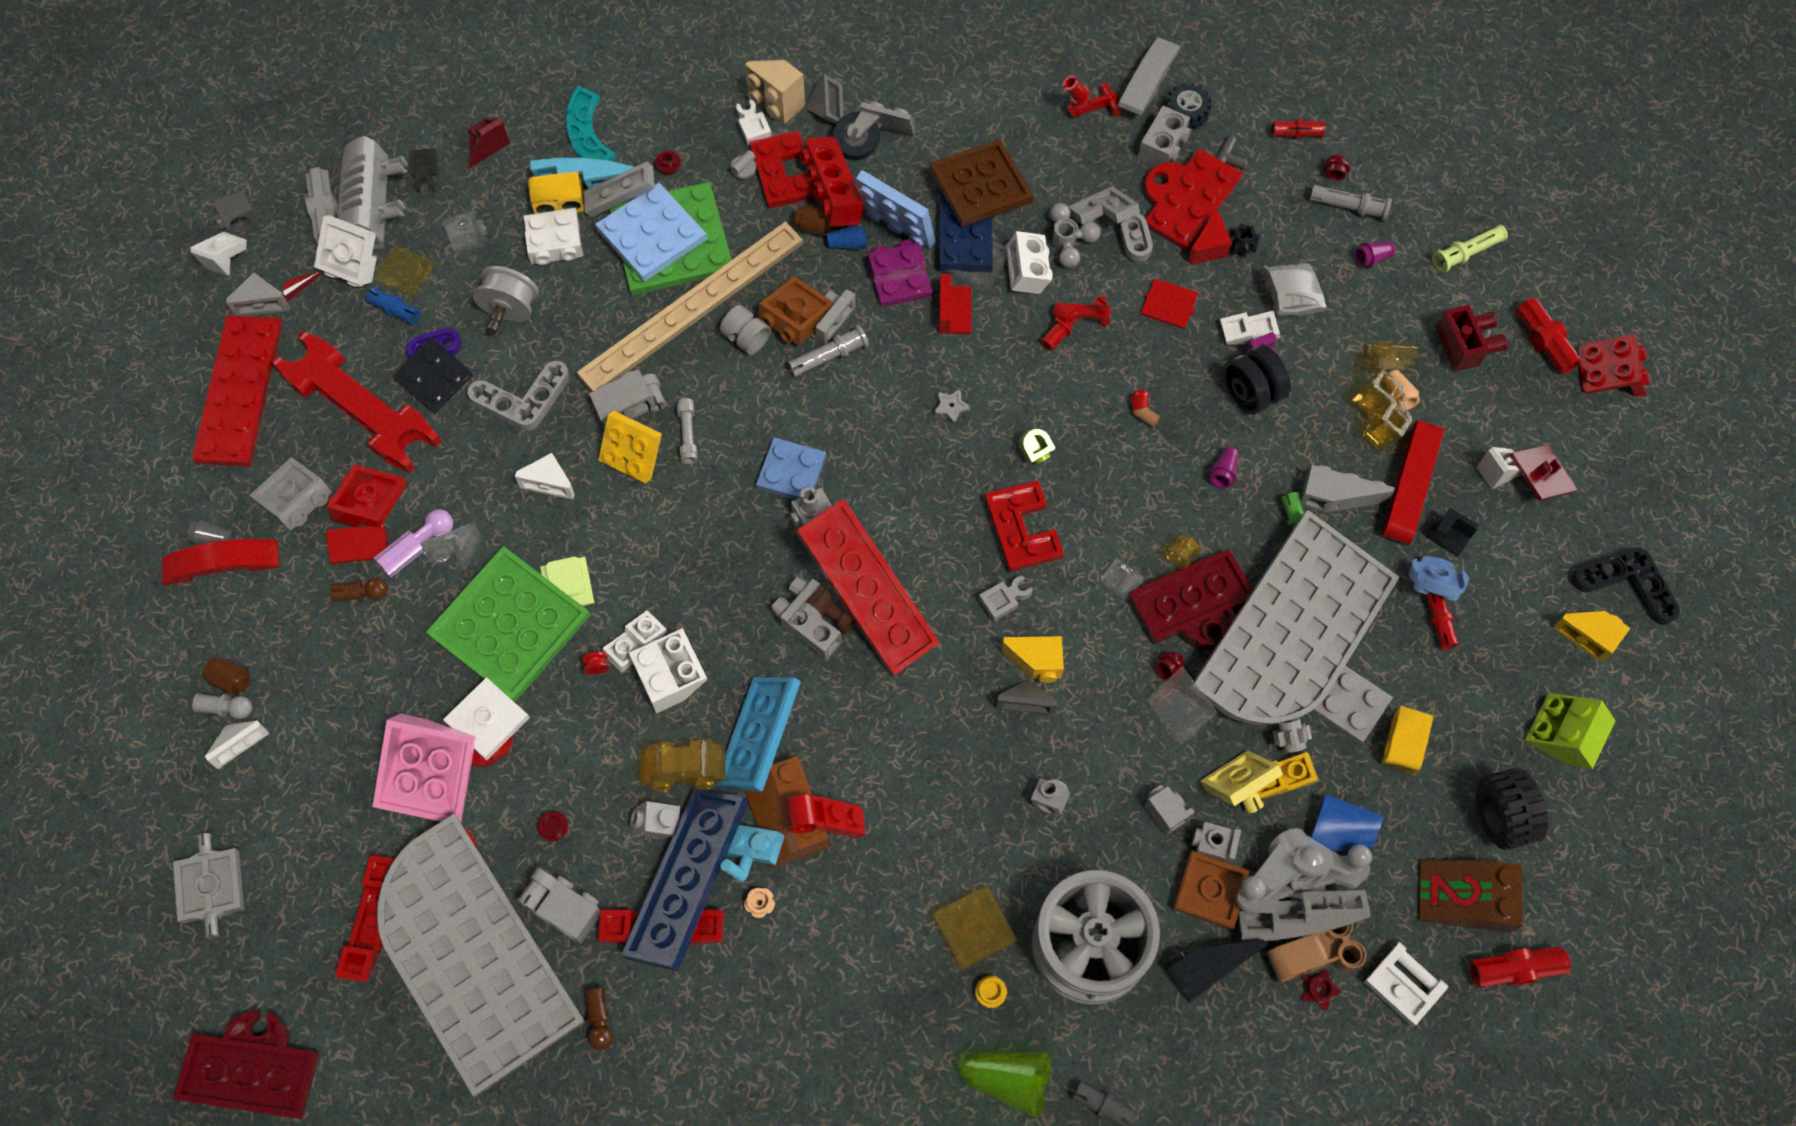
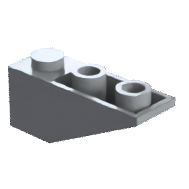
M1312 465L1306 476L1300 501L1302 506L1323 512H1332L1386 503L1394 492L1395 487L1387 486L1381 481L1362 479L1352 473L1344 474L1333 471L1327 466Z

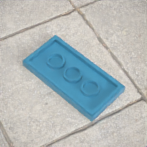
M794 677L753 678L715 786L726 790L763 792L801 683Z

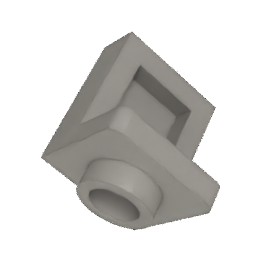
M646 801L635 807L630 819L633 837H641L647 834L673 838L679 824L680 806Z

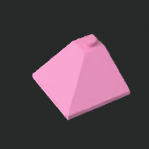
M398 714L387 719L373 807L440 822L455 814L459 821L462 822L476 737L429 719Z

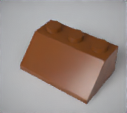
M798 756L771 766L763 792L745 791L757 827L778 831L785 836L776 864H771L772 868L829 848V839L824 831L814 830L808 833L796 834L790 830L787 799L796 795H812Z

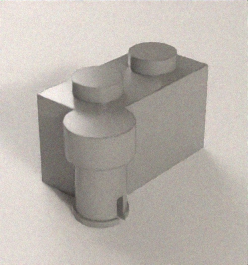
M639 369L627 372L621 378L609 384H603L595 391L589 393L600 420L605 426L608 414L613 410L630 419H634L648 412L649 408L652 412L660 411L657 403L660 404L662 409L667 405L660 391L661 385L655 374L643 376Z
M537 867L530 877L531 883L517 901L525 907L527 906L530 912L581 944L600 917L601 911L597 907L599 901L586 892H583L580 896L571 890L574 885L561 876L555 879Z

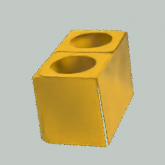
M578 171L536 176L528 179L534 214H538L536 208L543 204L552 205L555 208L554 211L564 210L562 205L568 201L580 203L581 206L577 209V212H585L584 184L581 173L579 183Z
M1400 706L1393 715L1381 763L1382 766L1415 776L1423 763L1433 715Z

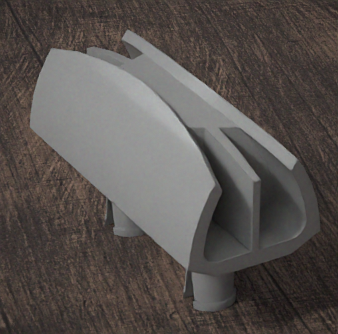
M362 136L354 139L344 148L339 181L337 218L376 233L373 249H383L385 220L405 216L402 210H405V206L401 200L387 203L388 175L406 173L407 170L404 167L408 165L403 156L389 159L388 155L374 140Z

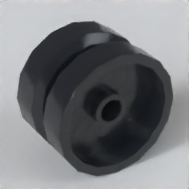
M1258 345L1245 352L1244 356L1240 355L1224 365L1223 372L1227 389L1239 407L1250 415L1257 414L1268 408L1270 404H1275L1287 398L1291 392V381L1288 371L1280 357L1269 346Z

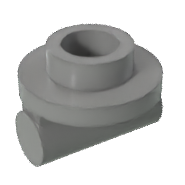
M748 150L743 156L736 157L732 161L731 172L735 177L748 179L755 174L756 162L754 161L755 155L752 151Z

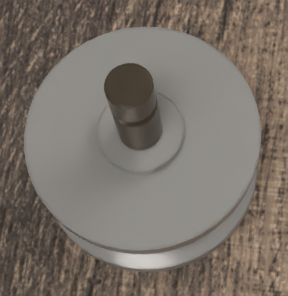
M502 266L484 268L480 276L482 284L474 290L473 299L482 310L492 315L486 328L487 331L496 334L502 319L514 322L527 321L532 313L530 304L539 295V289L536 284L527 276L510 268Z

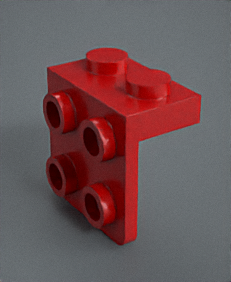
M1635 334L1583 344L1579 347V357L1582 359L1580 363L1582 384L1587 394L1631 386L1635 397L1647 395L1645 385L1650 384L1648 369H1643L1642 361H1647L1645 346H1639Z

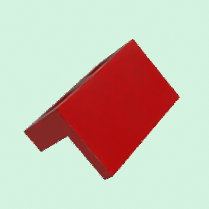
M940 274L939 334H971V286H951V274Z

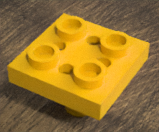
M613 410L607 417L598 461L641 482L647 483L653 475L662 433Z

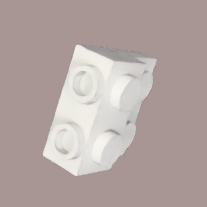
M576 208L524 216L527 252L531 264L545 265L550 261H570L576 257L583 256Z
M330 215L323 216L314 267L323 270L324 274L329 277L343 278L352 286L362 287L364 284L371 283L377 257L372 256L376 233Z

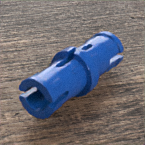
M376 287L370 289L371 292L375 293L374 295L369 292L366 295L368 303L383 309L391 317L396 316L410 325H414L417 322L412 317L420 318L421 312L419 309L402 302V299L396 295L390 296Z

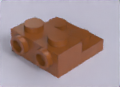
M793 276L759 303L758 318L770 328L778 331L785 342L791 343L793 341L797 345H801L816 332L817 324L835 303Z

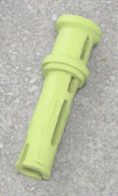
M1498 225L1468 241L1454 242L1450 245V248L1444 251L1438 250L1432 254L1433 265L1440 273L1449 271L1450 267L1456 264L1462 265L1468 261L1470 256L1506 240L1508 237L1507 230L1504 226Z

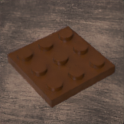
M1000 139L930 163L929 170L962 227L1033 203L1034 196Z

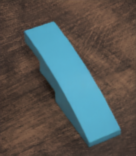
M551 158L530 161L531 171L535 177L578 171L579 183L581 173L583 184H586L588 189L634 168V166L613 161L590 158Z

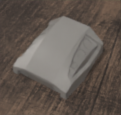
M1310 264L1262 267L1261 274L1264 276V280H1266L1265 288L1272 295L1271 299L1274 301L1273 309L1277 316H1302L1326 310L1323 292Z

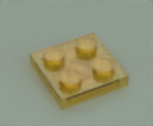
M988 886L933 913V917L961 971L1017 941Z

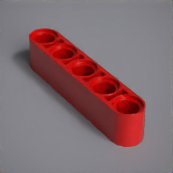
M1416 420L1409 437L1383 527V537L1407 545L1411 544L1418 527L1444 434V428Z

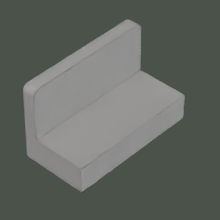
M847 289L841 296L832 291H828L825 295L835 304L817 324L816 332L810 336L823 345L828 343L856 308L855 294Z

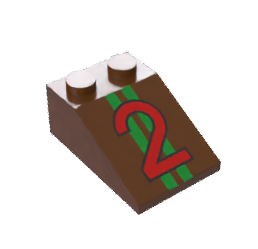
M1420 860L1418 921L1512 933L1523 926L1522 865L1495 861Z

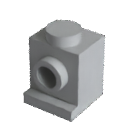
M1160 785L1148 794L1149 799L1145 808L1165 836L1188 822L1195 813L1192 808L1187 811L1184 809L1185 803L1177 792H1172L1169 786L1164 788L1163 785Z
M1204 822L1200 829H1195L1191 845L1196 846L1195 852L1231 864L1236 857L1241 830H1232ZM1211 837L1221 839V844H1214Z

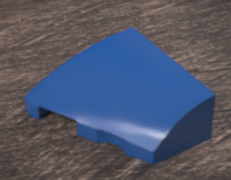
M1325 795L1310 838L1334 852L1350 850L1354 845H1364L1371 849L1379 833L1384 816Z

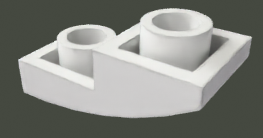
M645 611L626 625L625 632L603 647L602 652L607 653L608 660L622 673L633 664L629 652L660 639L666 633V628L652 614Z

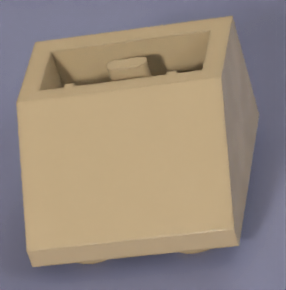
M748 61L745 64L748 98L753 100L756 105L763 107L771 118L778 119L785 124L805 107L803 73L787 61Z

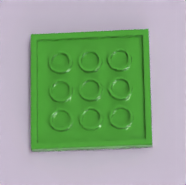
M710 182L667 191L707 234V240L645 282L623 260L631 295L706 279L732 260ZM633 199L611 208L610 212H615Z
M503 546L426 633L483 679L487 677L515 703L586 622L591 613Z

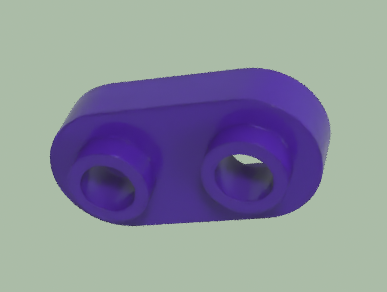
M443 328L416 336L406 346V352L410 358L432 336L449 353L455 355L461 350L462 341L456 330ZM452 343L450 346L445 347V344Z

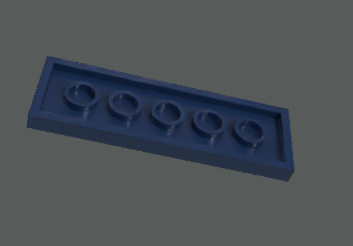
M694 788L621 954L624 958L678 972L721 870V863L727 856L749 803L744 797Z

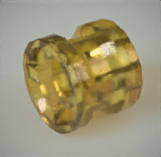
M1180 533L1175 538V543L1166 548L1165 556L1175 566L1183 569L1191 564L1192 557L1198 556L1201 548L1193 538Z

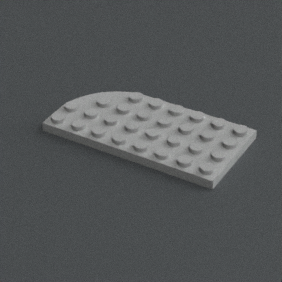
M1309 510L1305 511L1189 688L1232 719L1254 725H1278V723L1289 722L1311 712L1320 705L1329 693L1398 581L1399 576Z
M455 814L415 838L401 851L384 879L379 896L377 917L380 939L385 951L473 1097H476L585 1023V1020Z

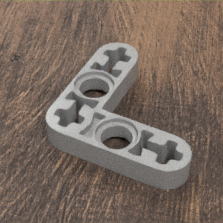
M552 361L548 363L523 399L483 380L475 381L469 386L468 396L475 407L522 430L529 431L535 429L540 424L570 379L569 372L563 362ZM559 371H561V377L555 376L554 379L552 378V372L558 373ZM485 390L486 395L491 398V402L483 395L477 398L476 393H482ZM540 391H547L549 393V397L544 401L535 399V395ZM500 402H511V407L508 410L500 411L497 409V405ZM531 412L533 418H527L523 421L522 415L528 416Z

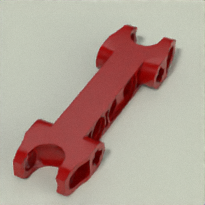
M302 331L297 337L307 350L304 358L296 362H288L279 356H275L270 361L279 374L288 382L289 386L300 396L306 399L316 390L369 431L373 436L366 442L367 446L386 463L400 468L406 473L410 474L415 469L412 461L404 453L409 443L423 440L432 447H437L442 442L439 435L414 408L405 404L399 411L395 412L339 369L345 362V359L324 339Z

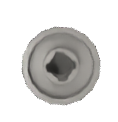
M737 305L724 317L720 325V332L732 342L737 341V346L748 355H753L768 341L771 328L759 318L753 319L754 314L744 306Z

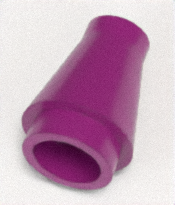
M1391 241L1361 243L1354 251L1355 262L1359 267L1370 268L1394 256L1395 246Z
M1224 448L1221 456L1209 471L1210 482L1218 488H1229L1236 481L1239 452L1235 448Z

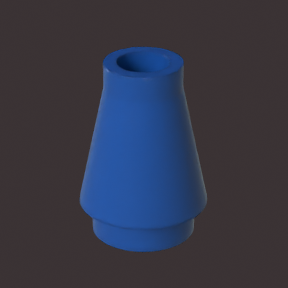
M852 225L835 232H828L829 248L861 250L862 247H867L865 227Z

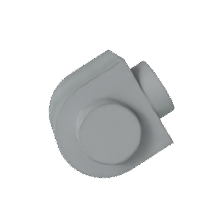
M1040 778L1031 800L1038 810L1051 816L1060 817L1070 792L1066 784L1059 780Z

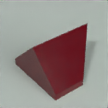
M486 117L467 129L469 133L468 169L510 144L501 117Z

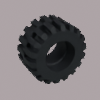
M1519 767L1485 775L1478 779L1476 784L1478 814L1486 833L1498 848L1510 850L1543 841L1548 831L1547 809L1540 789L1526 770L1524 771Z

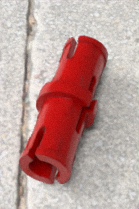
M1295 119V121H1273L1271 126L1272 137H1295V139H1301V137H1324L1325 121H1302V119ZM1288 128H1308V130H1288Z
M1431 593L1426 594L1425 598L1432 616L1430 619L1431 626H1435L1441 650L1451 649L1450 645L1453 648L1459 646L1452 625L1454 618L1452 613L1448 611L1445 598L1438 594H1434V596Z

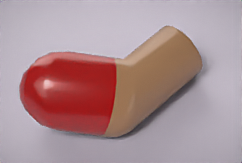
M1144 389L1134 391L1131 396L1133 415L1154 428L1161 416L1149 409V393Z

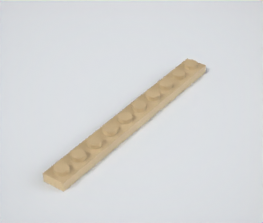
M785 221L577 372L578 378L591 392L603 384H609L619 379L623 374L630 371L800 247L802 239Z

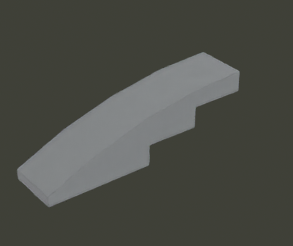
M1157 37L1132 77L1118 106L1142 115L1157 94L1159 85L1167 75L1171 63L1179 52L1180 46Z
M1365 890L1302 892V901H1279L1275 913L1239 911L1241 941L1280 940L1328 931L1370 918V909Z

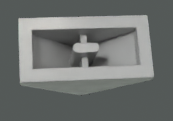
M255 273L226 298V303L235 316L290 311V306L282 293Z

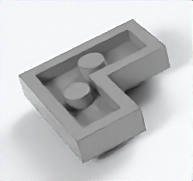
M1113 186L1068 206L1070 216L1081 224L1093 222L1095 218L1104 214L1116 223L1128 221L1132 216L1140 213L1139 204Z

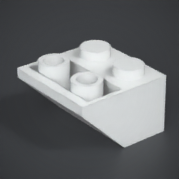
M683 628L629 652L633 666L656 714L683 702L707 680Z

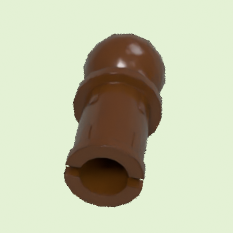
M380 578L371 579L365 585H363L361 579H357L355 583L331 584L330 590H333L330 595L332 602L355 599L363 602L364 596L371 600H381L387 595L388 586Z
M605 988L590 989L585 991L588 1009L586 1024L593 1025L588 1041L593 1049L603 1051L609 1048L613 1042V1033L605 1024L611 1021V1016H608Z

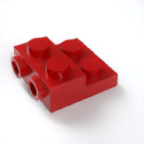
M354 464L350 472L344 476L342 484L335 495L329 499L327 509L333 521L354 527H359L360 523L380 528L406 488L407 483L403 477Z

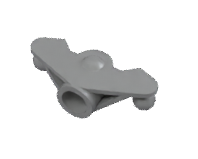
M1289 829L1278 835L1271 842L1268 848L1269 857L1255 876H1249L1244 879L1241 890L1237 894V904L1246 912L1275 913L1279 899L1289 897L1294 901H1302V892L1325 891V886L1332 883L1355 889L1370 874L1369 864L1372 861V853L1364 845H1354L1348 851V856H1340L1307 836L1302 829Z

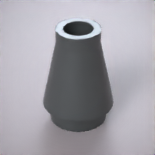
M203 519L199 521L192 520L187 534L188 542L194 543V546L234 539V530L223 528Z

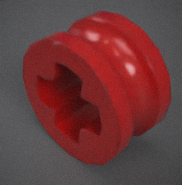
M592 652L584 655L581 658L582 663L586 665L583 667V673L586 675H597L607 672L610 669L609 664L605 662L608 659L607 653Z

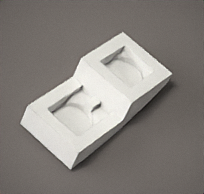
M1274 311L1250 317L1245 312L1220 319L1227 344H1248L1249 341L1270 332H1274L1277 339L1280 338Z

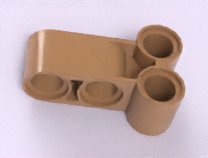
M1353 923L1341 927V934H1335L1332 930L1323 931L1266 952L1278 982L1281 983L1331 964L1342 973H1351L1362 966L1366 960V951L1362 944L1348 938L1352 932ZM1343 950L1353 954L1354 964L1347 963L1342 956Z

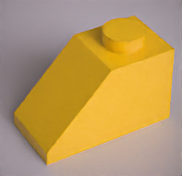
M1606 611L1565 614L1553 627V629L1601 663L1614 652L1630 630L1619 617L1611 615Z
M1062 636L1003 638L1002 653L1031 679H1039L1042 683H1052L1057 679H1061L1064 670Z

